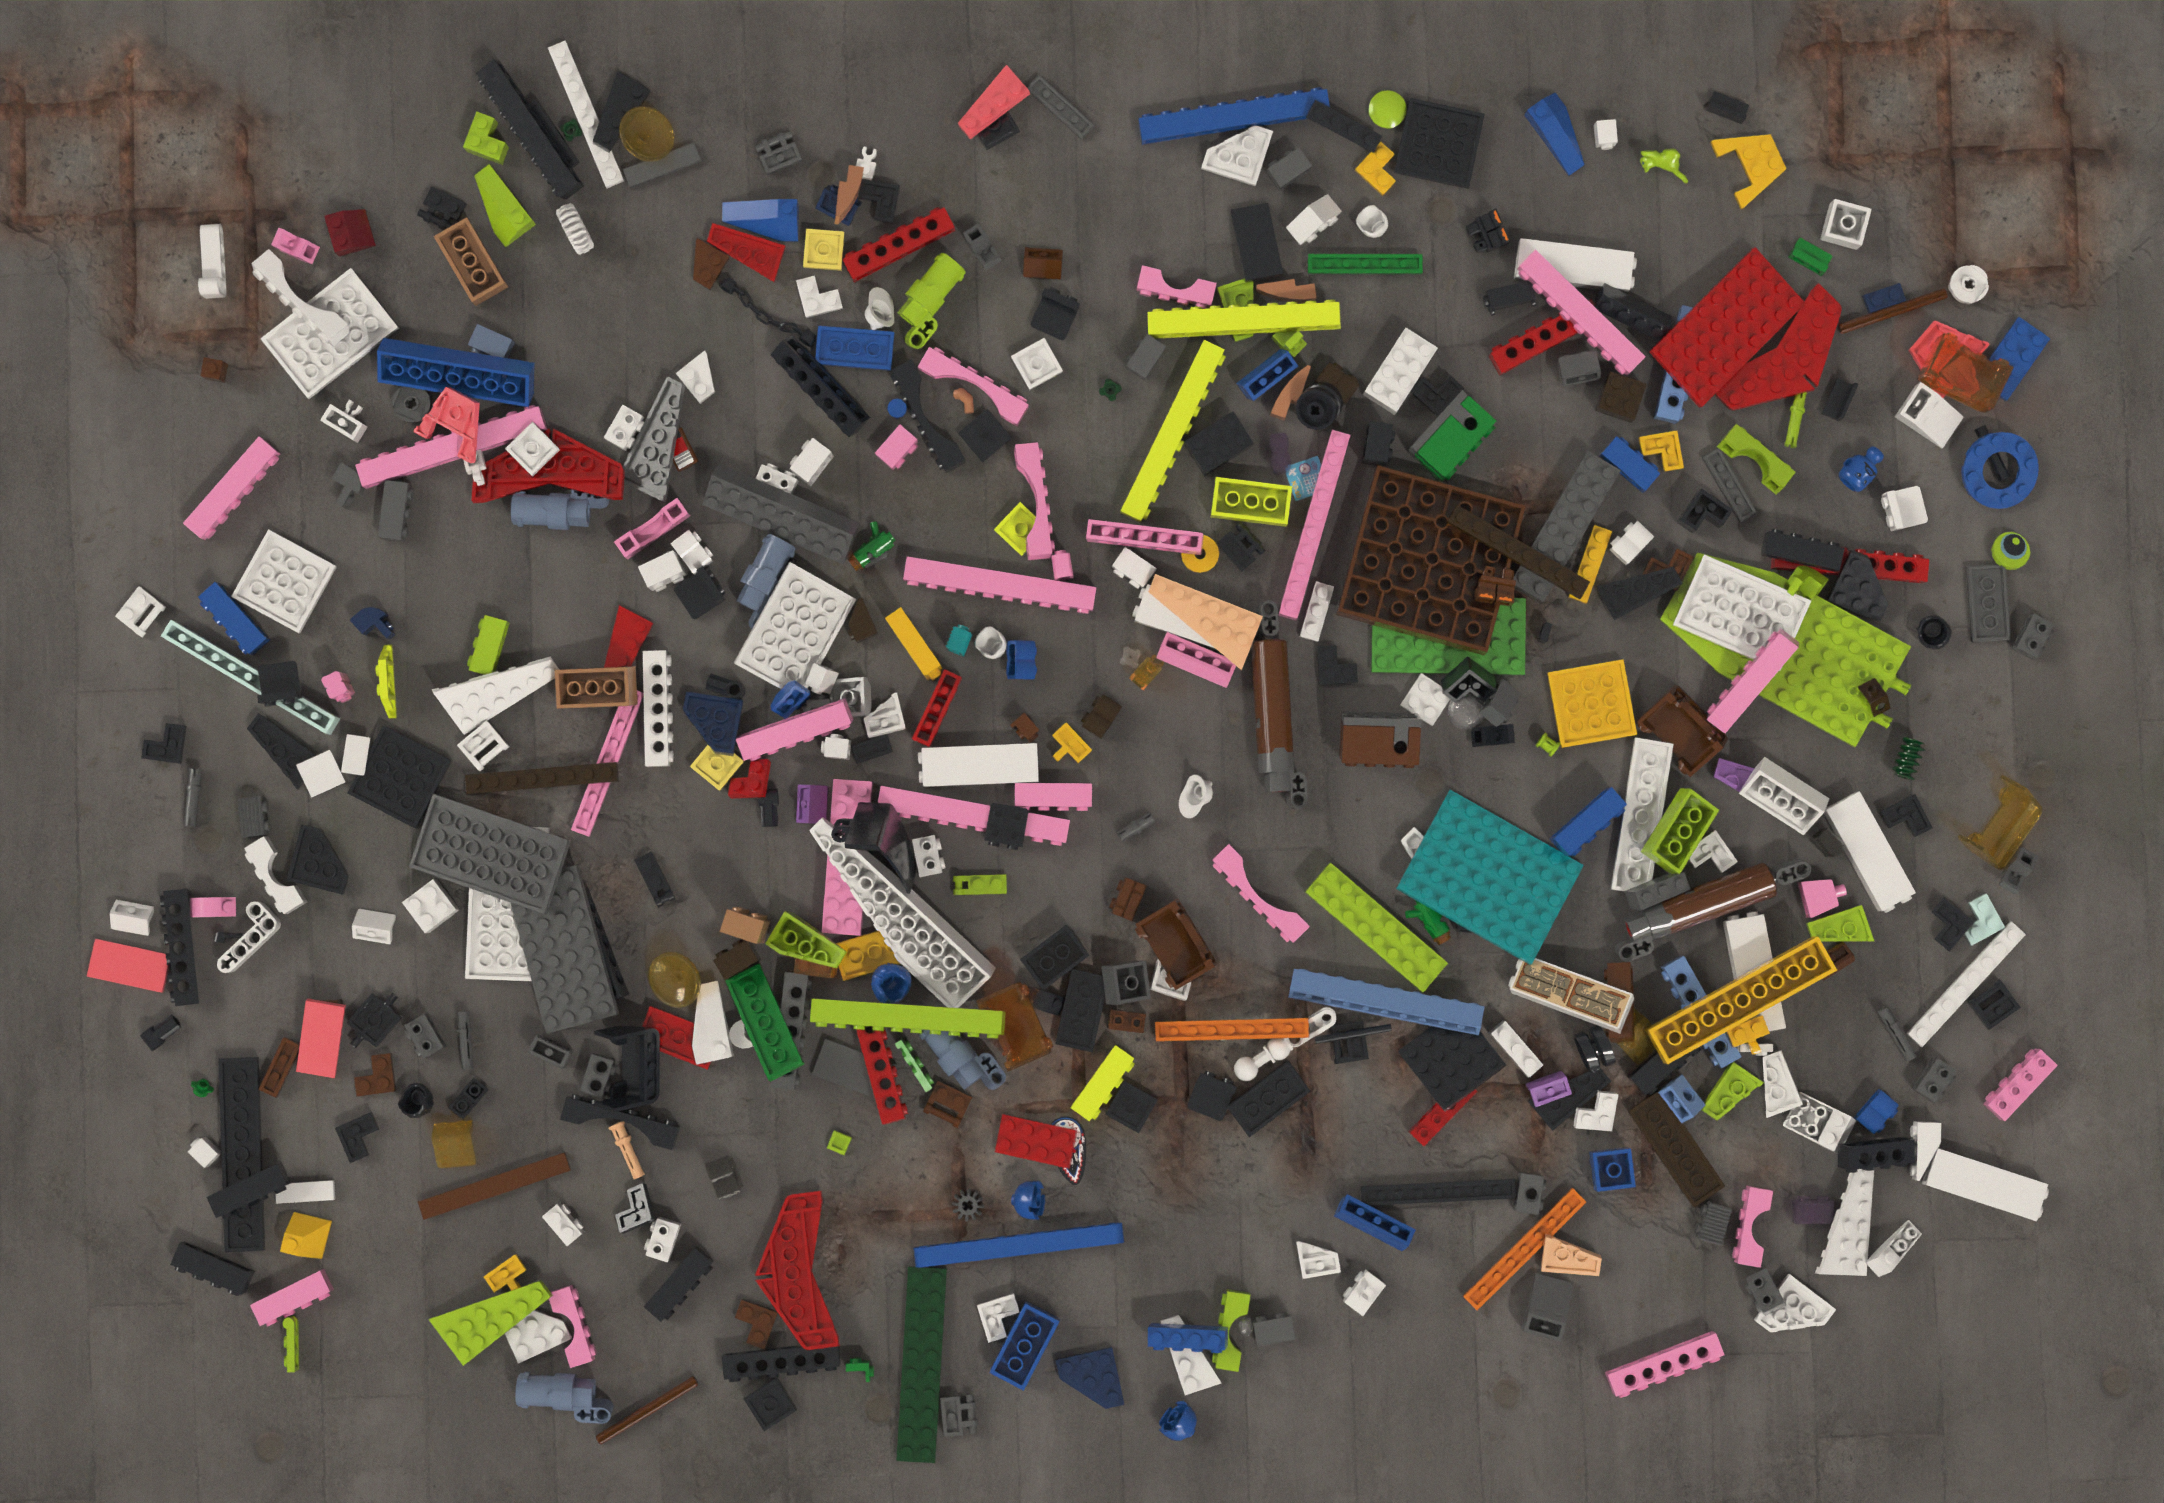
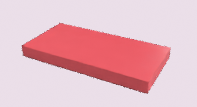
M95 939L87 977L163 993L170 964L167 965L165 953Z
M307 998L296 1072L335 1078L346 1005Z

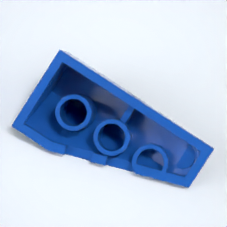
M1556 92L1543 98L1526 111L1524 116L1568 176L1585 165L1567 108Z
M797 199L723 202L722 222L780 242H798L799 203Z

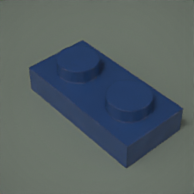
M1900 283L1862 296L1868 314L1906 301Z

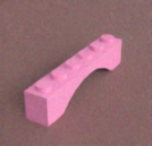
M928 348L918 365L920 371L934 379L957 378L978 386L992 399L1001 418L1015 426L1019 425L1029 408L1025 398L1020 395L1016 397L1011 395V391L1002 385L999 388L987 376L980 377L977 375L978 371L968 366L965 368L961 366V361L952 356L949 359L944 356L945 352L939 348Z
M1038 442L1016 444L1014 447L1016 469L1030 484L1036 502L1035 523L1026 538L1028 560L1051 558L1052 552H1055L1054 540H1050L1052 523L1048 522L1047 515H1050V506L1045 501L1048 491L1047 485H1043L1045 468L1041 467L1040 460H1043L1042 448L1038 447Z
M1230 844L1212 859L1214 862L1212 866L1219 873L1223 871L1228 876L1226 881L1233 888L1237 886L1241 890L1239 894L1246 901L1250 899L1255 904L1253 908L1260 915L1264 913L1268 917L1267 923L1273 929L1277 927L1281 931L1279 935L1286 942L1291 941L1294 943L1310 927L1297 913L1277 909L1266 903L1256 894L1246 878L1242 857Z

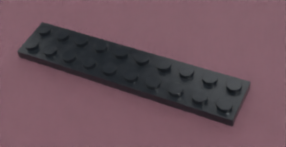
M259 1057L218 1059L223 1189L263 1171L260 1090H258L260 1087ZM258 1200L250 1202L251 1207L242 1211L240 1208L233 1210L234 1215L224 1219L225 1252L265 1250L264 1201L259 1203Z

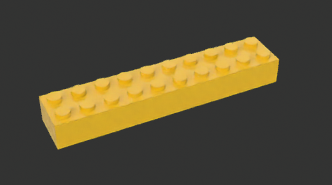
M1812 936L1646 1028L1645 1031L1663 1063L1669 1064L1832 974L1837 969L1819 937Z

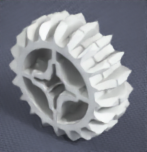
M569 203L557 209L556 215L575 251L580 255L594 248V243L574 205Z

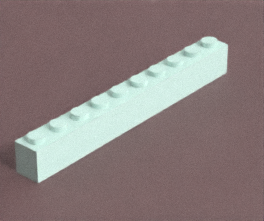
M170 620L161 637L261 695L258 669L177 621ZM302 696V699H296V703L284 704V701L276 703V705L329 735L332 734L341 719Z

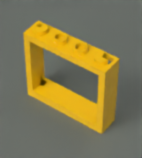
M900 607L885 619L925 678L934 681L942 675L943 668Z

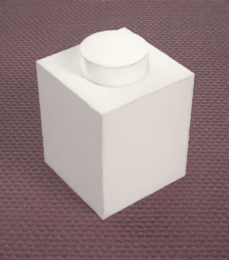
M1616 119L1596 121L1594 124L1596 148L1601 147L1602 150H1609L1617 144Z
M814 663L805 684L812 687L811 691L820 695H822V692L830 694L839 673L826 666Z
M207 1137L196 1138L190 1144L192 1148L188 1151L204 1168L209 1167L221 1155V1151Z

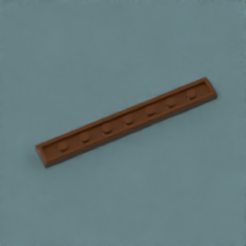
M566 1152L420 1200L418 1205L423 1220L571 1171Z

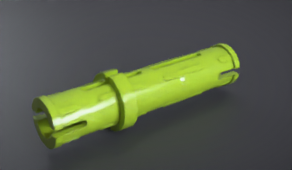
M1807 392L1794 395L1793 405L1790 407L1791 416L1784 444L1786 447H1789V445L1790 448L1797 447L1802 414L1805 413L1804 404Z

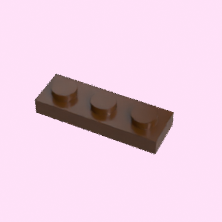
M283 1037L258 1090L275 1098L278 1097L299 1053V1043Z

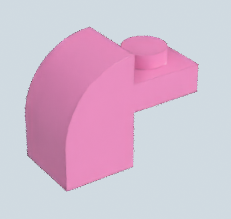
M278 228L271 244L281 252L309 264H313L320 248L310 241L297 237L281 228Z
M236 897L190 898V917L236 916Z

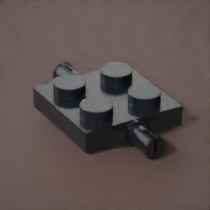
M392 992L387 1000L384 1001L374 993H371L348 1020L347 1024L357 1034L350 1042L353 1047L357 1048L362 1040L369 1041L373 1046L378 1047L402 1019L392 1008V1004L399 998L396 994Z

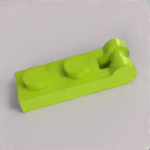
M1006 875L953 876V882H955L953 895L1007 894ZM963 881H968V889L962 888Z
M292 1315L283 1321V1327L287 1329V1336L284 1337V1348H287L284 1366L287 1367V1372L299 1370V1321L296 1316Z

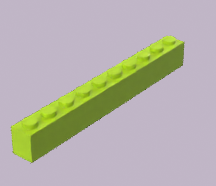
M812 999L810 1022L816 1023V1027H827V1024H835L834 1028L846 1029V1025H853V1029L865 1030V1026H871L872 1030L884 1031V1027L891 1028V1032H903V1029H910V1033L922 1034V1030H930L929 1034L941 1035V1031L949 1032L948 1035L960 1036L961 1032L968 1033V1037H979V1034H987V1038L998 1039L999 1035H1004L1006 1012Z

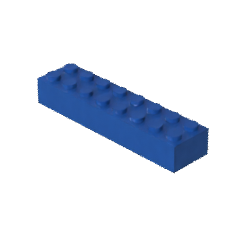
M387 338L382 339L377 350V379L379 383L442 393L445 387H451L470 398L529 407L534 395L535 363Z

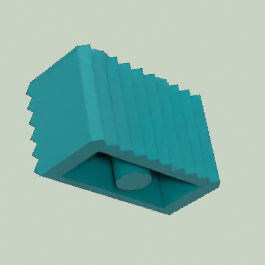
M958 624V627H952V634H950L949 641H947L948 644L945 646L948 651L964 657L972 634L969 632L968 627Z

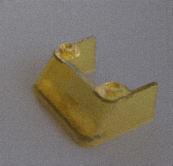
M2004 775L2000 776V779L2006 785L1999 792L2001 806L1982 833L1974 832L1967 838L1962 835L1958 836L1959 840L1968 850L1998 870H2002L2007 865L2042 814L2041 805L2030 791Z

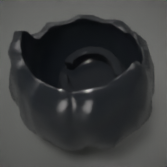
M1926 616L1917 627L1918 639L1926 648L1932 650L1941 649L1948 644L1951 638V626L1939 616Z
M413 1083L403 1091L398 1106L401 1112L409 1118H420L431 1112L434 1105V1096L424 1084Z

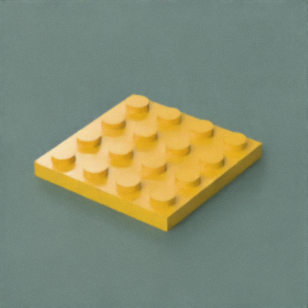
M1624 659L1547 673L1561 748L1637 735Z

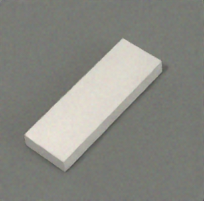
M334 1180L291 1183L286 1186L287 1190L276 1194V1204L335 1200Z

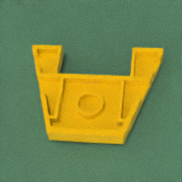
M1771 134L1716 139L1710 142L1717 158L1735 150L1750 181L1751 186L1734 193L1740 209L1749 204L1786 170V166Z

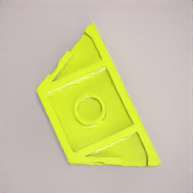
M384 645L375 670L376 676H379L377 694L380 696L390 719L397 718L392 645Z

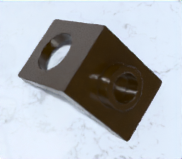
M1875 678L1858 686L1859 691L1870 705L1873 717L1891 709L1887 693ZM1885 703L1881 709L1876 710L1877 705Z

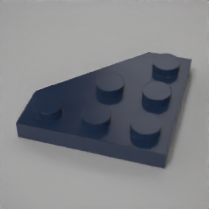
M686 692L683 706L684 714L715 754L734 756L743 700Z
M1112 1347L1056 1359L1060 1380L1105 1409L1125 1405Z

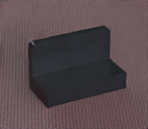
M1714 91L1706 111L1742 124L1746 120V113L1750 105Z
M1837 378L1821 414L1838 422L1842 420L1849 408L1858 383L1850 384Z

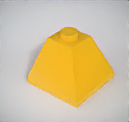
M294 1212L284 1233L280 1252L322 1259L332 1221Z

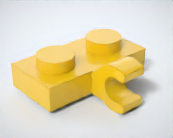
M1067 723L1062 725L1052 735L1062 746L1052 756L1057 762L1068 753L1079 763L1092 751Z
M1763 1015L1743 1022L1727 1031L1733 1048L1748 1043L1752 1055L1761 1052L1756 1039L1770 1034Z
M515 1254L485 1275L484 1279L494 1293L505 1285H508L512 1291L521 1287L515 1278L527 1269L518 1255Z

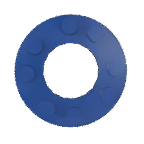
M2008 432L1989 433L1976 440L1965 454L1966 458L1961 469L1963 485L1968 494L1981 505L1995 509L2012 507L2023 501L2036 484L2039 471L2036 453L2025 439L2016 434ZM1997 452L2011 454L2017 460L2019 467L2015 481L2009 487L2003 489L1990 487L1983 476V466L1986 460Z

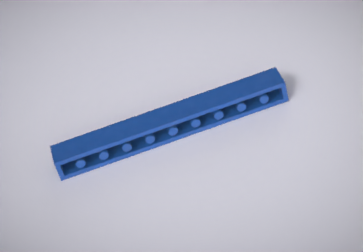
M1322 87L1311 89L1310 92L1304 93L1303 90L1292 92L1291 95L1278 93L1271 98L1259 96L1252 101L1240 99L1233 104L1221 102L1213 107L1201 105L1198 109L1194 110L1182 108L1179 112L1174 113L1172 111H1163L1160 113L1161 115L1155 116L1152 113L1144 114L1142 118L1138 119L1141 143L1143 145L1246 129L1254 125L1266 126L1308 119L1306 116L1314 100L1330 107L1327 89L1322 90Z

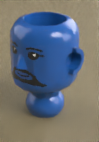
M1870 447L1865 456L1854 455L1846 459L1843 463L1844 466L1839 472L1840 480L1852 491L1861 492L1877 475L1878 471L1875 465L1883 460V453L1876 447Z

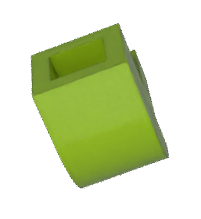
M1299 331L1276 332L1271 338L1281 349L1287 350L1293 358L1307 345Z
M1798 566L1787 581L1791 585L1787 592L1794 596L1798 591H1801L1813 599L1821 592L1829 579L1813 568Z

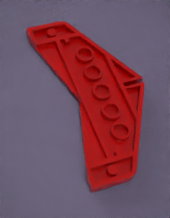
M1818 283L1809 293L1777 348L1746 363L1715 396L1729 410L1735 411L1814 391L1815 388L1803 376L1816 388L1818 387L1842 311L1841 305Z
M547 429L543 431V433L551 440V430ZM553 429L552 442L560 450L534 476H531L506 451L485 462L487 469L481 471L485 484L477 486V482H474L473 479L471 501L473 503H485L512 495L515 492L519 493L520 491H526L546 484H553L611 500H623L625 470L617 461Z
M822 1191L792 1194L785 1198L755 1276L773 1275V1278L755 1281L797 1341L806 1350L840 1346L839 1335L812 1272L823 1203Z

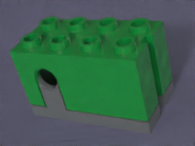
M1462 390L1407 452L1414 456L1440 482L1444 479L1448 481L1457 471L1455 466L1458 464L1461 467L1470 457L1468 452L1470 450L1474 452L1483 442L1481 438H1487L1496 428L1494 426L1496 420ZM1464 422L1471 423L1473 430L1466 429Z

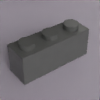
M385 480L378 531L379 538L404 542L405 537H408L409 527L406 525L407 518L410 519L411 516L409 502L413 499L414 489L411 488V484Z
M1682 871L1680 874L1667 873L1625 891L1630 909L1644 910L1690 890L1685 872Z

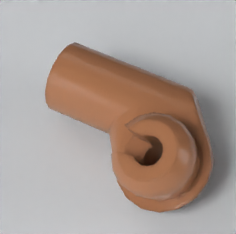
M964 388L954 390L953 397L958 400L960 399L964 403L965 414L974 413L973 396Z

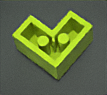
M476 111L463 148L468 153L503 165L509 149L505 142L493 138L498 125L495 118Z

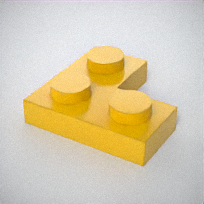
M1380 142L1374 153L1371 152L1355 171L1383 196L1396 182L1383 169L1395 154Z
M1677 431L1639 437L1640 450L1643 456L1661 453L1664 472L1684 468Z

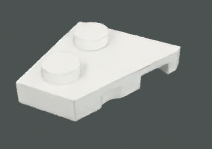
M705 351L676 373L700 404L715 393L708 355Z
M897 693L892 694V697L880 704L874 712L864 718L868 738L906 729Z

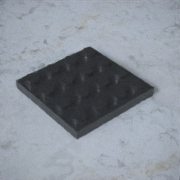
M1410 98L1394 173L1469 189L1485 113Z
M383 725L368 752L365 774L356 775L347 793L417 829L430 804L432 795L437 791L452 760Z
M1431 1026L1398 1051L1444 1112L1506 1066V1063L1481 1032H1479V1035Z

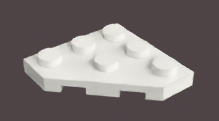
M1254 125L1217 146L1207 149L1201 169L1256 186L1273 131Z
M1787 1274L1778 1286L1786 1306L1766 1316L1761 1311L1754 1320L1769 1332L1825 1325L1836 1309L1793 1276Z
M537 1310L531 1312L505 1333L518 1363L572 1339L564 1320L554 1318Z

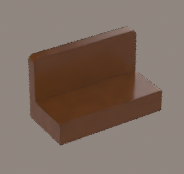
M1025 247L1023 276L1060 280L1063 250Z

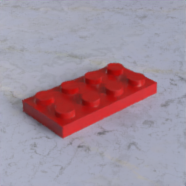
M650 1006L642 1027H651L658 1030L660 1035V1052L696 1065L692 1048L694 1022ZM711 1062L697 1064L696 1066L708 1070Z
M1002 1114L995 1152L1069 1169L1078 1130Z

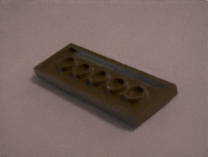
M1658 1090L1628 1110V1113L1694 1208L1724 1188L1725 1185L1685 1125L1679 1121L1658 1093L1660 1091Z

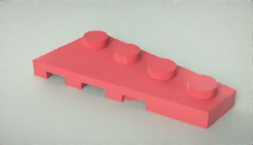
M1006 65L962 117L958 125L968 138L972 139L1030 95V91Z

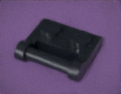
M2000 979L1994 982L1995 985L1977 998H1972L1968 1001L1969 1006L1975 1011L1987 1030L1992 1029L2021 1008ZM1998 991L2002 993L2001 997L1984 1009H1981L1979 1006Z
M1363 1021L1331 1026L1329 1032L1332 1034L1338 1033L1339 1030L1362 1029L1364 1024ZM1365 1036L1346 1039L1348 1056L1345 1057L1342 1055L1340 1040L1333 1041L1334 1064L1369 1059Z

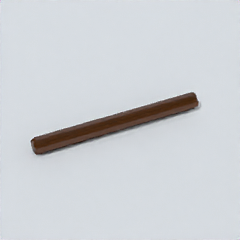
M1943 288L1838 325V329L1841 334H1845L1944 300L1948 297L1946 289Z
M695 1377L689 1378L596 1436V1440L602 1445L697 1387L698 1381Z

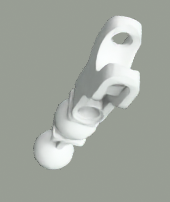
M1323 1007L1308 1017L1309 1038H1300L1297 1043L1291 1042L1289 1038H1271L1267 1045L1263 1046V1052L1253 1058H1239L1234 1065L1235 1075L1242 1081L1254 1079L1259 1067L1270 1060L1275 1063L1276 1060L1285 1059L1290 1051L1293 1050V1047L1302 1045L1333 1026L1336 1022L1335 1011L1331 1007ZM1324 1014L1331 1015V1019L1328 1021H1324L1322 1019V1016Z

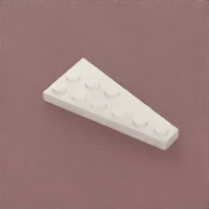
M550 656L529 662L521 667L516 668L514 666L503 672L496 671L471 678L467 682L453 683L449 687L441 689L435 688L432 691L465 735L483 724L486 720L488 721L555 678V670L560 669Z
M1858 1169L1856 1173H1849L1847 1179L1848 1186L1846 1192L1842 1193L1841 1200L1843 1201L1840 1209H1837L1827 1237L1829 1241L1826 1250L1822 1251L1821 1257L1823 1259L1820 1267H1817L1815 1271L1816 1274L1867 1276L1866 1261L1868 1260L1874 1170L1865 1171Z

